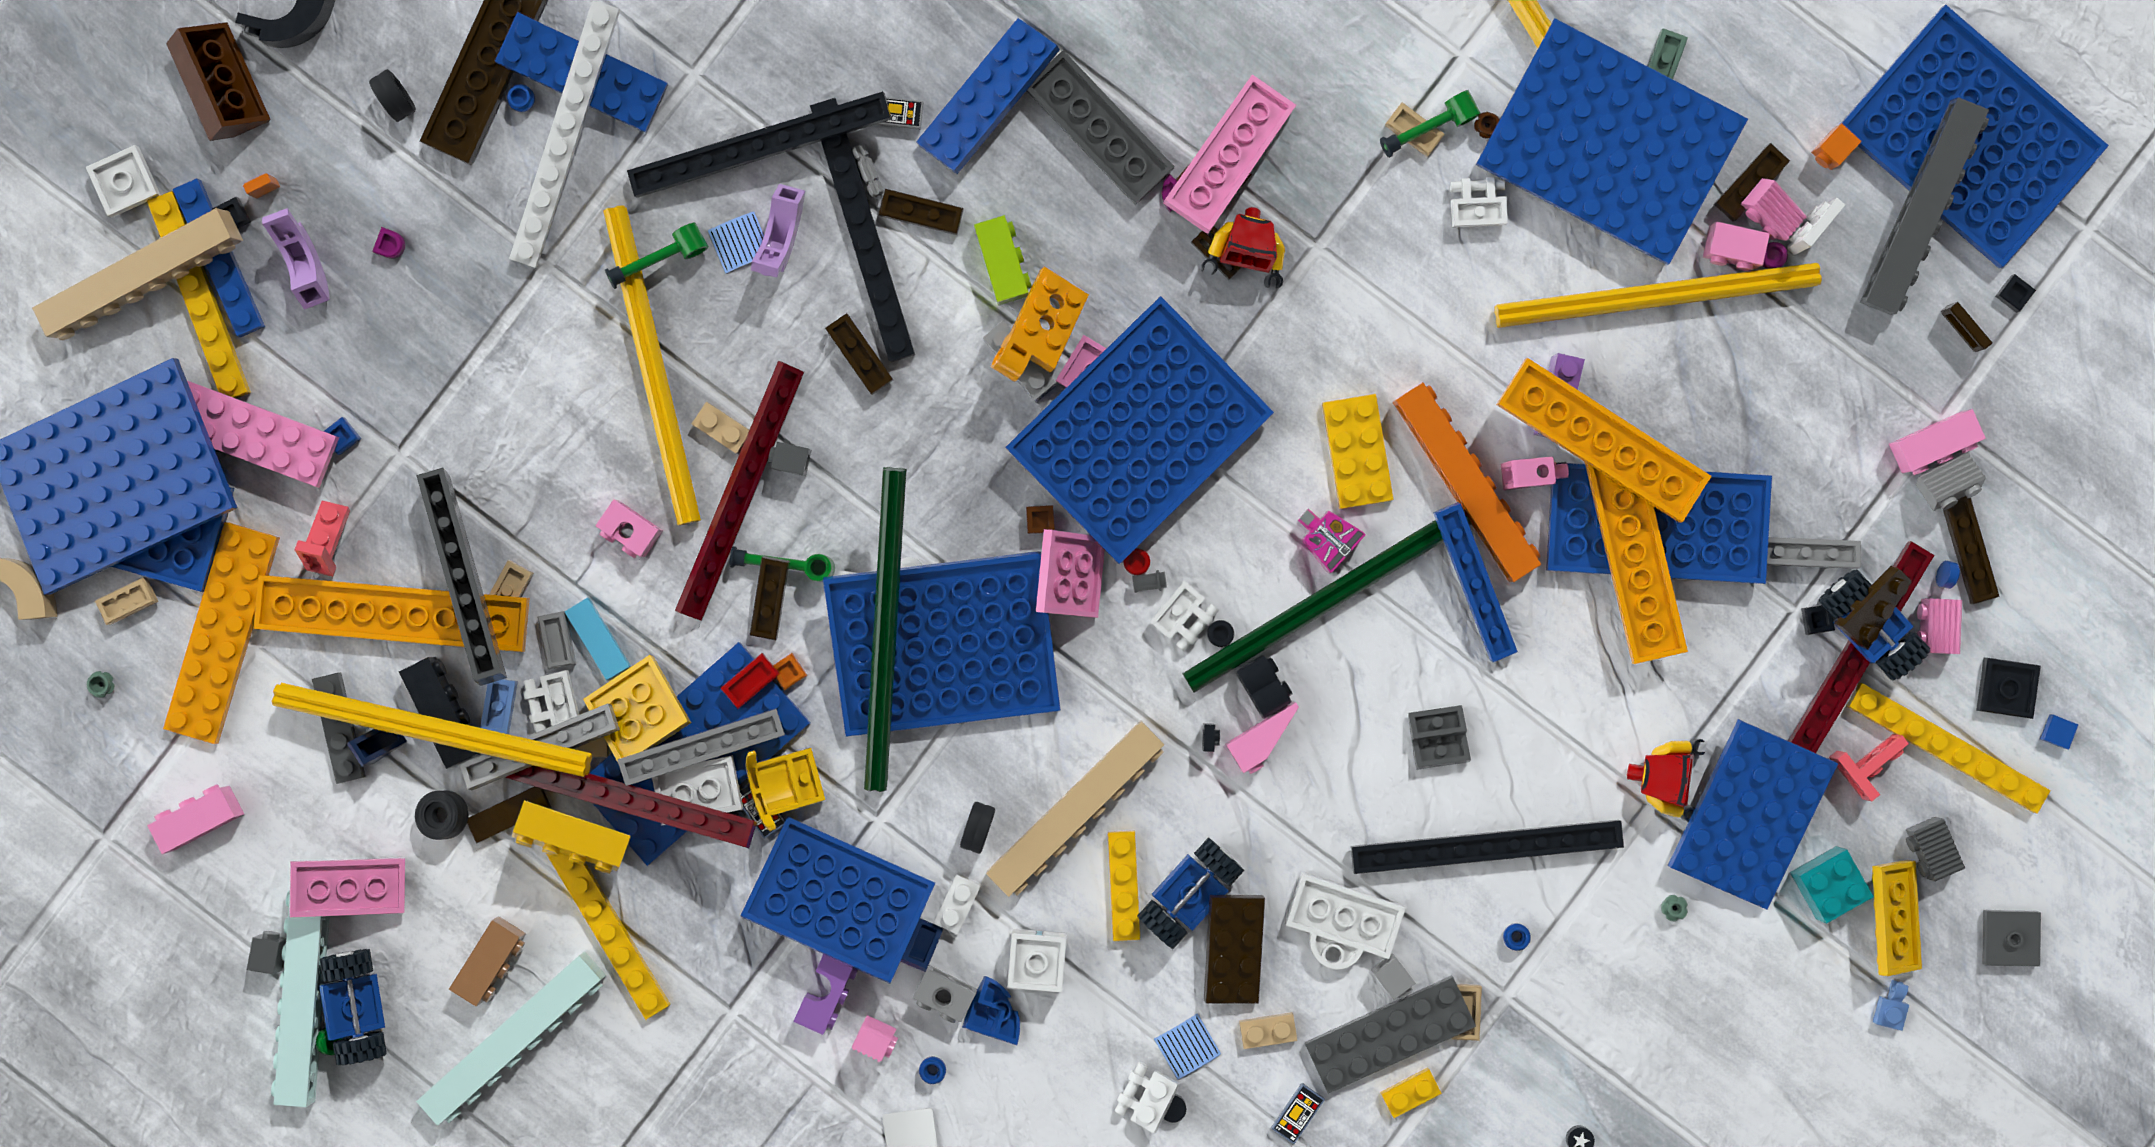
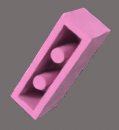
M1969 409L1889 443V446L1901 472H1912L1913 475L1928 470V464L1934 461L1941 464L1953 459L1952 453L1961 450L1962 453H1966L1977 448V442L1986 439L1973 409Z
M218 784L203 791V797L197 800L191 797L179 803L180 809L171 812L169 809L154 816L156 821L147 826L161 854L173 852L244 815L231 787L225 786L220 788Z

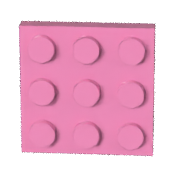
M1044 529L1036 612L1098 618L1105 550L1091 535Z

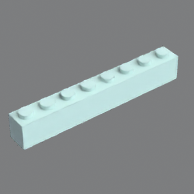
M290 890L286 896V905L288 907L290 905ZM288 913V917L284 922V933L287 934V939L282 949V960L285 961L284 971L280 976V987L283 990L282 998L279 1000L277 1008L278 1015L281 1016L280 1026L277 1027L275 1040L278 1042V1053L275 1054L273 1060V1067L276 1069V1080L273 1081L271 1087L274 1105L307 1107L314 1103L316 1099L319 1051L316 1048L315 1042L318 1033L321 1031L323 1009L319 986L325 983L322 979L319 959L327 956L330 916L289 917Z
M586 952L580 954L416 1102L437 1126L444 1120L450 1123L461 1113L458 1108L466 1102L470 1105L481 1095L479 1089L487 1084L490 1087L502 1076L499 1073L501 1069L505 1066L510 1069L522 1059L519 1055L520 1052L526 1047L530 1051L541 1042L540 1034L546 1029L552 1032L563 1021L559 1017L566 1011L571 1015L583 1004L580 999L586 993L592 996L603 986L600 981L606 976Z

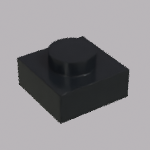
M1203 723L1202 750L1204 752H1214V747L1220 745V730L1215 729L1214 723Z

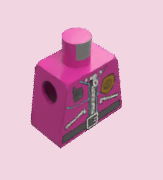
M1307 509L1297 520L1309 530L1302 538L1303 543L1328 573H1332L1366 535L1363 531L1330 511H1327L1319 518L1310 509Z

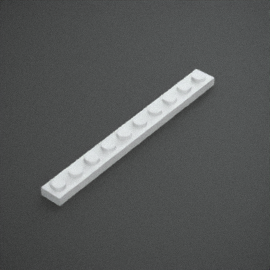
M592 0L509 257L511 260L534 268L538 266L620 13L619 8Z

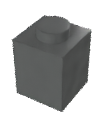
M777 442L776 447H771L768 462L772 463L771 468L774 470L806 476L812 450Z
M263 931V934L253 937L246 970L272 975L283 971L282 949L286 944L287 938L280 937V933L274 931Z

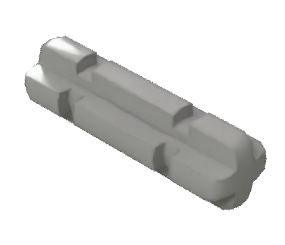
M866 145L855 147L853 153L856 161H859L858 166L865 183L868 184L867 189L870 196H880L884 193L881 182H878L879 177L872 159L868 157L870 154Z

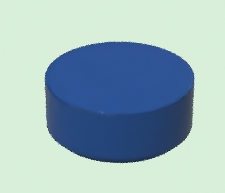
M1943 561L1940 564L1936 575V583L1939 587L1951 589L1956 585L1960 575L1958 564L1951 561Z

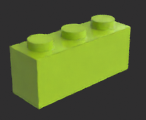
M1005 215L974 224L998 306L1027 297L1029 294L1027 289H1030L1032 285L1028 272L1022 273L1020 263L1024 262L1021 248H1015L1012 238L1016 237L1013 222H1007Z

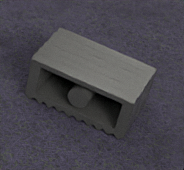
M1932 817L1906 829L1909 836L1906 838V843L1913 853L1916 852L1919 859L1916 865L1924 878L1927 877V879L1936 882L1965 869L1959 851L1956 849L1954 840L1943 818Z

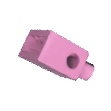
M1553 457L1511 460L1501 464L1503 490L1549 486L1556 484V479L1568 478L1569 474L1567 462L1554 463ZM1537 468L1540 470V477L1537 474Z

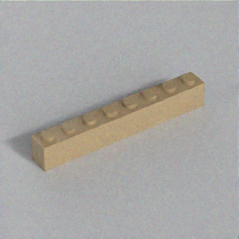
M215 208L32 307L46 337L66 340L73 337L76 330L97 324V319L102 316L113 315L121 310V306L140 301L144 298L143 294L164 288L169 280L188 275L190 273L189 270L195 266H204L212 262V257L233 251L236 248L235 245L242 242L243 239L230 212Z
M1142 721L1137 723L987 870L986 874L1008 897L1013 892L1016 895L1020 894L1028 886L1026 880L1032 874L1037 877L1048 866L1045 861L1051 855L1055 858L1060 855L1067 847L1064 843L1071 836L1076 839L1086 829L1084 823L1090 817L1095 820L1106 809L1103 806L1104 803L1110 798L1113 801L1116 800L1125 791L1122 786L1129 779L1134 782L1144 772L1142 766L1148 760L1153 763L1163 754L1164 751L1161 748L1164 746V743Z

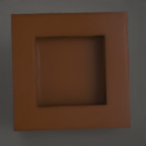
M1053 505L1026 507L1028 534L1044 533V529L1055 530Z

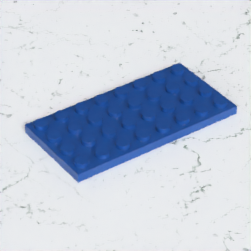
M1567 463L1568 478L1556 479V484L1551 485L1546 570L1611 574L1585 464ZM1706 472L1711 475L1710 480L1684 521L1680 523L1654 507L1670 578L1766 584L1772 475Z
M738 642L676 696L691 724L658 746L777 709L784 731L783 736L712 758L717 759L733 755L738 784L741 785L748 778L746 771V756L748 752H756L757 763L768 760L811 722L774 680L741 708L737 709L720 688L755 659L742 643ZM613 753L590 772L593 775L625 783ZM652 778L631 784L632 786L655 792ZM593 804L616 831L630 835L628 845L646 866L650 865L687 832L680 828L669 825L661 826L659 822Z

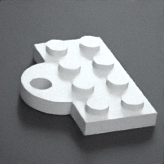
M1301 873L1285 924L1310 933L1309 943L1311 951L1322 965L1331 969H1345L1356 963L1363 951L1387 959L1390 958L1406 907ZM1331 947H1336L1340 950V957L1334 962L1328 961L1325 957L1326 951Z

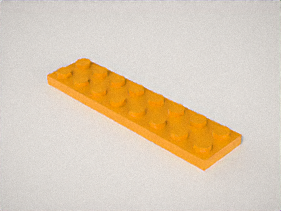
M1529 358L1523 361L1496 404L1679 523L1684 521L1711 478V475Z
M1585 462L1632 664L1688 652L1654 506Z
M230 522L224 523L164 723V730L212 744H219L254 627L258 575L269 576L280 537Z

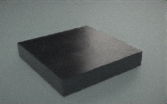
M1984 657L1976 711L2033 719L2041 665Z

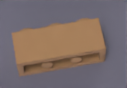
M499 916L493 919L449 990L476 1007L484 1001L487 1003L496 991V988L493 986L497 979L502 980L511 966L507 963L512 955L516 957L524 947L525 942L522 939L526 933Z

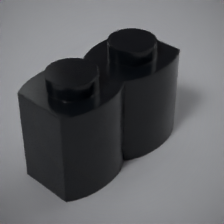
M1261 655L1236 670L1235 673L1257 711L1265 719L1292 703L1289 696L1293 695L1285 680L1283 682L1279 681L1275 674L1279 669L1271 657L1266 659L1264 655Z

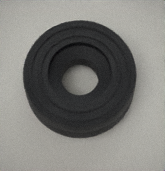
M389 69L384 70L369 80L370 87L378 101L396 122L403 120L406 116L416 111L411 97Z
M432 791L420 799L415 809V822L419 831L424 836L434 840L456 837L464 830L468 822L467 804L459 794L453 791ZM441 807L447 812V818L443 823L439 822L436 816L438 809Z
M980 802L973 803L960 842L962 849L981 854L995 814L994 807Z

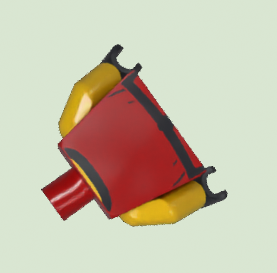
M1249 207L1245 210L1244 215L1237 214L1233 222H1226L1215 233L1208 251L1210 256L1201 264V271L1203 272L1206 263H1212L1214 270L1211 275L1216 273L1218 270L1216 260L1220 257L1221 263L1269 273L1271 270V274L1264 278V285L1266 288H1269L1271 278L1274 277L1277 289L1283 285V278L1279 274V270L1283 269L1285 246L1278 233L1274 231V224L1269 220L1260 219L1261 211L1258 208Z
M1703 739L1669 741L1654 748L1651 755L1645 756L1644 766L1629 763L1627 780L1642 782L1641 793L1646 795L1647 802L1660 813L1677 818L1680 817L1689 822L1690 818L1687 817V813L1689 810L1695 809V807L1688 804L1694 755L1705 754V752H1698L1696 750L1698 742H1705Z

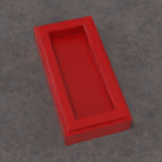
M761 653L720 689L739 709L781 673L764 653Z

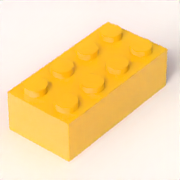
M525 800L512 832V837L516 838L515 843L531 848L532 844L543 847L542 852L557 857L559 853L569 855L568 860L584 865L587 861L596 864L594 869L608 874L612 870L617 871L620 867L630 839V835Z

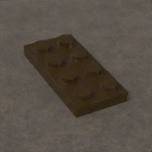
M1210 895L1204 983V1002L1206 1004H1259L1265 897L1263 895Z

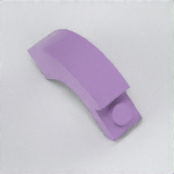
M782 184L778 185L771 199L766 232L752 260L751 271L773 277H778L780 272H784L794 246L805 196L804 190Z
M288 208L263 217V226L279 248L286 262L290 275L291 291L305 310L330 300L323 267L302 223H297Z

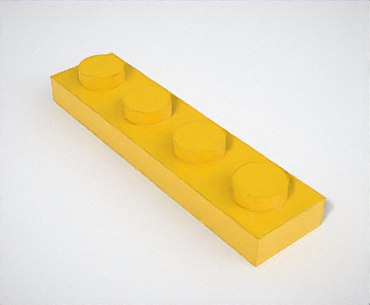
M1135 830L1108 832L1113 941L1140 940V924L1137 916L1139 914Z

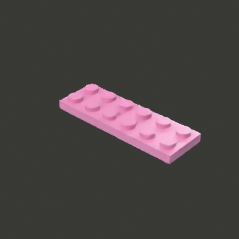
M1252 74L1163 204L1208 234L1294 110L1296 104Z
M187 381L214 449L320 488L339 437Z

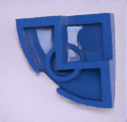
M984 976L970 1004L962 1028L1018 1045L1020 1019L1018 1011H1013L1008 998H1011V995L997 981Z

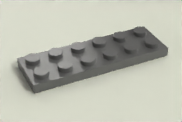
M1064 50L1045 67L1027 89L1028 94L1134 205L1139 203L1174 169V165Z
M1451 975L1407 995L1403 999L1396 1000L1305 1042V1045L1329 1094L1476 1027L1454 977Z

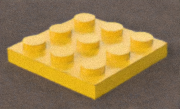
M648 655L583 699L589 711L607 703L612 705L620 730L604 736L617 762L619 758L658 746L691 724L690 719L652 655Z

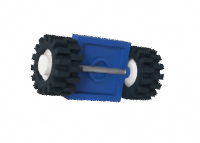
M1858 569L1852 570L1850 573L1845 574L1843 578H1839L1836 583H1833L1821 595L1819 602L1834 618H1846L1853 611L1850 606L1856 600L1862 602L1869 594V587L1872 584ZM1896 607L1869 650L1858 646L1837 627L1869 663L1876 662L1879 668L1892 681L1900 679L1902 675H1907L1910 670L1913 671L1915 666L1920 665L1923 662L1922 659H1925L1928 656L1927 654L1930 653L1929 646L1916 632H1909L1914 626Z
M1209 837L1194 852L1195 856L1207 866L1206 868L1202 867L1194 858L1187 854L1152 893L1153 897L1168 910H1164L1159 904L1151 900L1137 915L1141 922L1171 949H1174L1188 933L1175 920L1176 917L1193 931L1209 913L1210 895H1226L1229 890L1214 875L1216 874L1224 883L1231 886L1245 871L1222 847L1220 848Z
M370 949L342 952L320 958L323 981L342 979V981L319 986L328 1040L343 1038L333 1042L336 1065L362 1063L385 1056L387 1051L384 1032L364 1033L385 1028L377 974H368L373 971Z

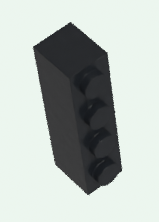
M427 657L399 671L419 714L469 725V715L464 708H460L456 700L458 693L455 687L448 683L445 677L447 673L446 668L441 660H437L436 657ZM434 743L446 769L453 768L481 754Z

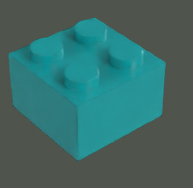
M1835 846L1790 872L1815 919L1826 924L1874 897L1850 853L1845 848Z

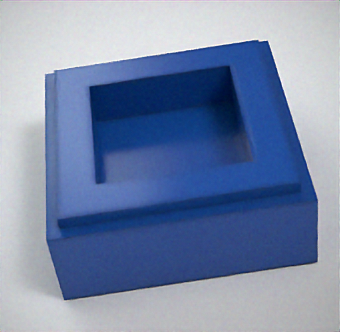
M341 417L324 430L326 433L339 437L334 450L337 455H341L361 439L345 417Z
M2049 714L2040 740L2069 750L2079 724Z

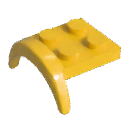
M812 748L758 763L756 761V752H748L746 756V771L751 794L758 815L769 831L776 829V825L771 817L772 815L825 800Z

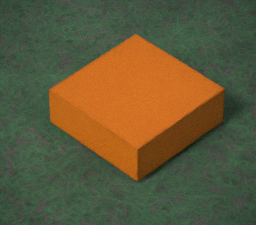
M265 173L244 183L243 187L248 195L257 199L279 188L280 185L275 177Z
M793 653L774 664L775 668L781 673L776 679L783 690L788 689L807 676Z

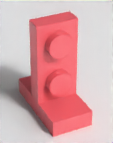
M321 501L306 542L298 540L294 549L307 571L333 577L336 565L332 558L350 513L348 506Z
M1892 734L1856 764L1846 752L1836 751L1829 758L1838 763L1837 768L1863 800L1872 802L1880 794L1867 777L1871 778L1880 773L1883 769L1882 765L1888 760L1893 761L1904 753L1903 748L1909 743L1902 735Z

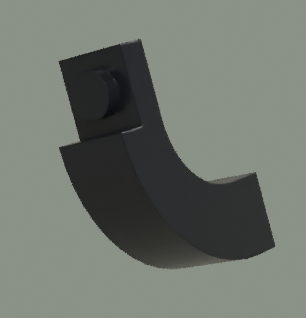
M297 0L293 9L287 15L274 20L262 19L238 12L235 23L244 29L243 32L245 34L258 37L259 41L268 47H294L309 41L324 28L331 16L335 0Z

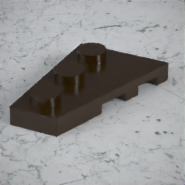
M1890 566L1869 587V594L1862 602L1856 600L1850 606L1853 611L1846 618L1840 617L1834 624L1858 646L1869 650L1872 643L1878 638L1879 632L1886 621L1892 616L1894 608L1901 597L1907 592L1908 586L1912 581L1900 569Z

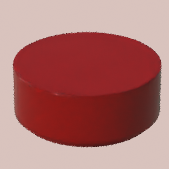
M1135 548L1123 560L1124 568L1132 575L1144 574L1150 567L1148 553L1142 549Z

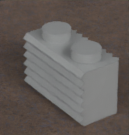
M1967 452L1920 475L1915 485L1933 511L1941 507L1943 510L1954 506L1958 502L1957 499L1964 496L1971 498L1982 490L1981 487L1986 477L1979 469V466L1976 465V462L1973 461V458L1970 457V453Z

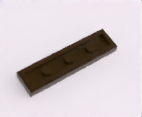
M1966 496L1957 499L1958 502L1954 506L1943 510L1969 602L1970 604H1976L2000 596L1972 500Z

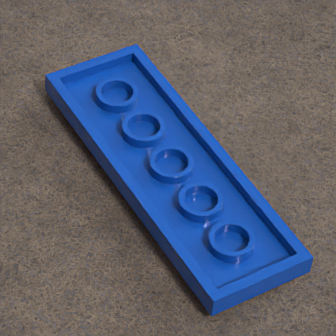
M517 12L495 62L562 94L579 41ZM606 54L589 107L646 133L667 89L668 83Z
M1017 18L916 143L958 175L1059 52L1058 46Z

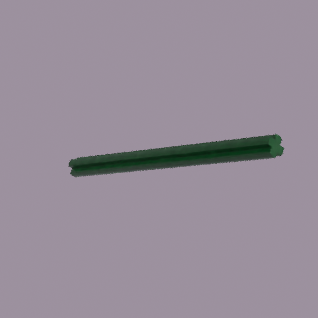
M883 467L864 789L867 791L876 790L883 792L887 790L907 471L905 468Z
M1466 516V519H1467L1468 524H1469V526H1470V525H1471V522H1470L1469 518ZM1436 520L1182 673L1193 693L1444 542Z

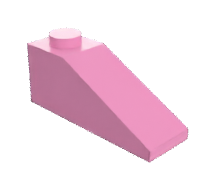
M1293 701L1225 743L1243 773L1249 771L1252 774L1264 766L1262 762L1268 758L1299 708L1296 702Z

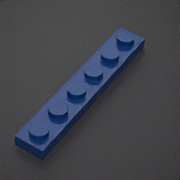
M196 178L173 188L187 224L212 211L213 206L200 179ZM233 252L218 254L212 257V262L206 264V267L236 335L243 337L264 328V322Z
M1457 502L1433 512L1490 661L1496 662L1517 653V648L1461 503Z

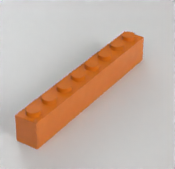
M1422 382L1392 403L1455 500L1461 503L1471 525L1508 582H1515L1541 565L1538 560L1541 557L1540 553L1533 544L1529 545L1523 537L1526 535L1525 530L1518 521L1514 522L1508 514L1511 512L1509 505L1503 498L1499 500L1494 492L1496 490L1494 482L1489 476L1484 477L1479 469L1482 467L1479 459L1474 453L1470 454L1464 446L1467 444L1466 439L1459 430L1455 432L1451 426L1452 418L1445 408L1440 409L1436 403L1437 395L1430 385L1425 386Z

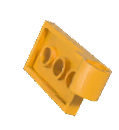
M1044 266L1040 269L1011 332L1005 337L992 361L991 368L1014 382L1022 375L1029 360L1048 372H1052L1060 359L1089 294ZM1050 298L1058 301L1059 309L1052 307ZM1040 319H1044L1049 323L1050 330H1045L1041 327Z

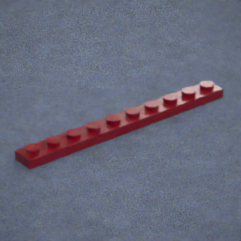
M777 362L675 609L676 612L702 621L769 459L771 447H774L803 377V371L784 362Z
M1912 541L1906 543L1893 567L1900 569L1912 581L1908 586L1907 592L1896 605L1900 612L1935 556ZM1849 640L1789 738V742L1816 753L1869 666V661Z
M533 765L504 777L748 849L750 848L757 825L756 821L632 785L626 786L625 783L590 773L582 777Z

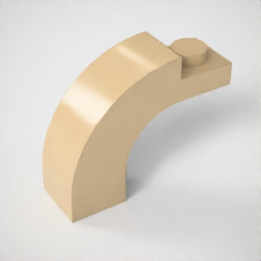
M0 558V581L10 587L15 595L18 620L58 617L54 593L51 595L43 594L34 568L20 560Z

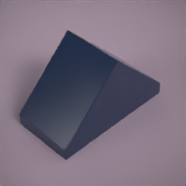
M372 729L349 741L347 745L362 767L376 763L404 745L407 740L403 735Z
M920 918L900 962L926 972L944 928Z

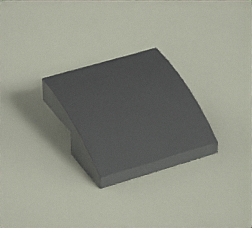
M1462 705L1408 713L1416 770L1471 761Z

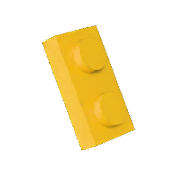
M1428 1067L1380 1092L1393 1118L1442 1094Z

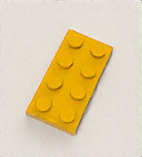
M1376 394L1323 402L1322 408L1339 509L1394 500Z
M1904 860L1872 866L1878 973L1881 976H1892L1922 969L1916 861Z

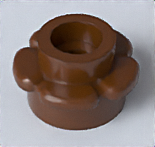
M1483 112L1478 116V120H1475L1474 129L1476 132H1479L1480 137L1488 139L1491 137L1500 119L1496 114ZM1486 123L1490 124L1489 128L1485 127Z

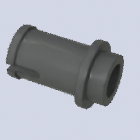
M1156 570V573L1132 576L1135 593L1153 589L1162 591V588H1167L1165 572Z

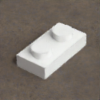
M957 873L933 924L958 935L981 884Z

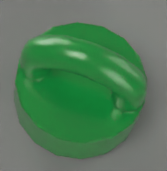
M323 1028L316 1037V1048L322 1054L335 1055L333 1042L343 1038L328 1040L327 1030Z

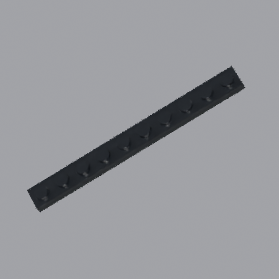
M882 91L627 170L634 197L638 198L892 120L885 93Z
M836 98L812 104L810 108L812 113L837 106L838 103ZM846 133L821 141L888 360L891 363L914 356L916 354L848 135Z
M1609 820L1350 847L1353 873L1360 874L1624 848L1621 820Z

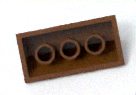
M228 22L177 28L166 45L209 141L234 138L271 120Z

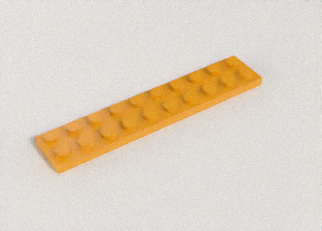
M258 575L254 629L464 647L449 591ZM484 594L499 650L525 652L530 598Z

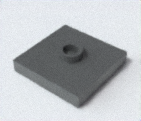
M1983 910L1982 964L1992 966H2040L2041 912Z

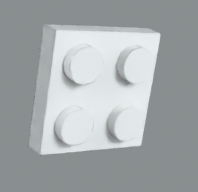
M136 145L86 167L107 216L111 218L142 205L149 199L160 196L143 154Z
M1835 198L1830 202L1824 201L1819 207L1815 206L1807 214L1806 219L1808 222L1802 228L1799 226L1793 232V235L1789 237L1791 243L1786 249L1791 254L1796 255L1810 248L1845 204L1838 198Z

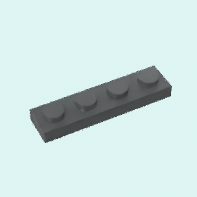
M341 672L312 679L314 690L347 697ZM321 717L336 784L366 777L364 767H361L347 745L349 741L357 738L354 724Z

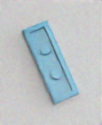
M590 598L582 600L565 611V614L606 680H610L631 667Z

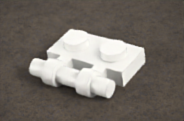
M1485 177L1484 180L1470 181V178H1463L1460 181L1450 182V192L1461 193V199L1451 200L1452 228L1507 225V197H1496L1495 190H1505V180H1494V177ZM1485 191L1486 197L1471 198V192Z
M1183 581L1151 619L1150 623L1169 639L1176 632L1181 634L1183 637L1176 645L1185 651L1190 644L1194 645L1198 640L1197 636L1206 625L1210 626L1214 621L1212 618L1219 610L1212 604L1205 611L1198 606L1205 598L1187 582ZM1193 613L1198 619L1188 630L1183 624Z
M569 670L541 676L542 687L537 689L534 678L523 681L525 692H523L524 698L528 700L531 711L529 719L530 723L534 724L536 733L546 729L544 720L550 719L551 725L554 726L579 715ZM540 696L545 697L548 709L546 712L541 710L538 698Z
M1138 1062L1135 1071L1132 1070L1128 1077L1130 1081L1124 1093L1121 1092L1117 1099L1119 1103L1115 1112L1124 1116L1128 1107L1134 1109L1135 1111L1130 1120L1148 1131L1156 1133L1180 1083L1159 1071H1154L1151 1079L1144 1076L1148 1066ZM1139 1085L1146 1088L1140 1101L1133 1098Z

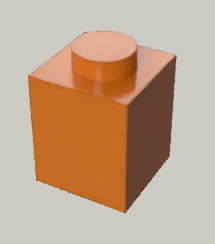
M1841 123L1833 128L1811 153L1816 156L1815 160L1819 165L1832 170L1839 166L1862 141Z

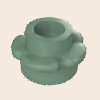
M94 672L87 680L88 691L98 698L111 694L115 687L112 682V675L108 672Z
M1669 895L1663 901L1661 911L1666 915V919L1676 922L1678 919L1686 917L1688 913L1686 907L1688 904L1683 897ZM1673 906H1677L1676 911L1673 910Z

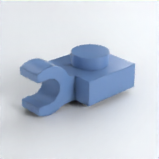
M1896 980L1891 981L1888 997L1879 996L1873 1018L1875 1024L1903 1031L1909 1004L1902 1001L1907 995L1908 985Z

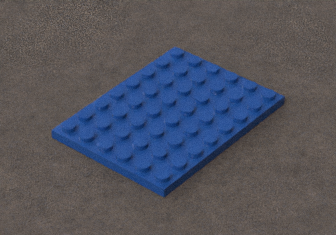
M1945 4L1841 123L1862 141L1858 145L1860 149L1910 191L1950 100L1959 97L1989 109L1986 118H1989L1988 124L1983 133L1978 134L1974 142L1977 144L1975 153L1971 159L1966 160L1963 167L1965 175L1959 185L1955 184L1951 193L1954 195L1953 201L1948 210L1943 211L1940 218L1995 266L2002 268L2109 145Z
M1554 18L1476 165L1652 258L1669 265L1746 125L1748 118Z
M1160 296L1005 448L1098 544L1120 564L1274 412Z
M176 358L162 362L0 439V483L44 595L58 592L237 509L236 502L179 359Z
M1041 551L900 569L891 731L1061 711L1049 613L1036 612ZM877 571L823 578L846 737L867 734Z

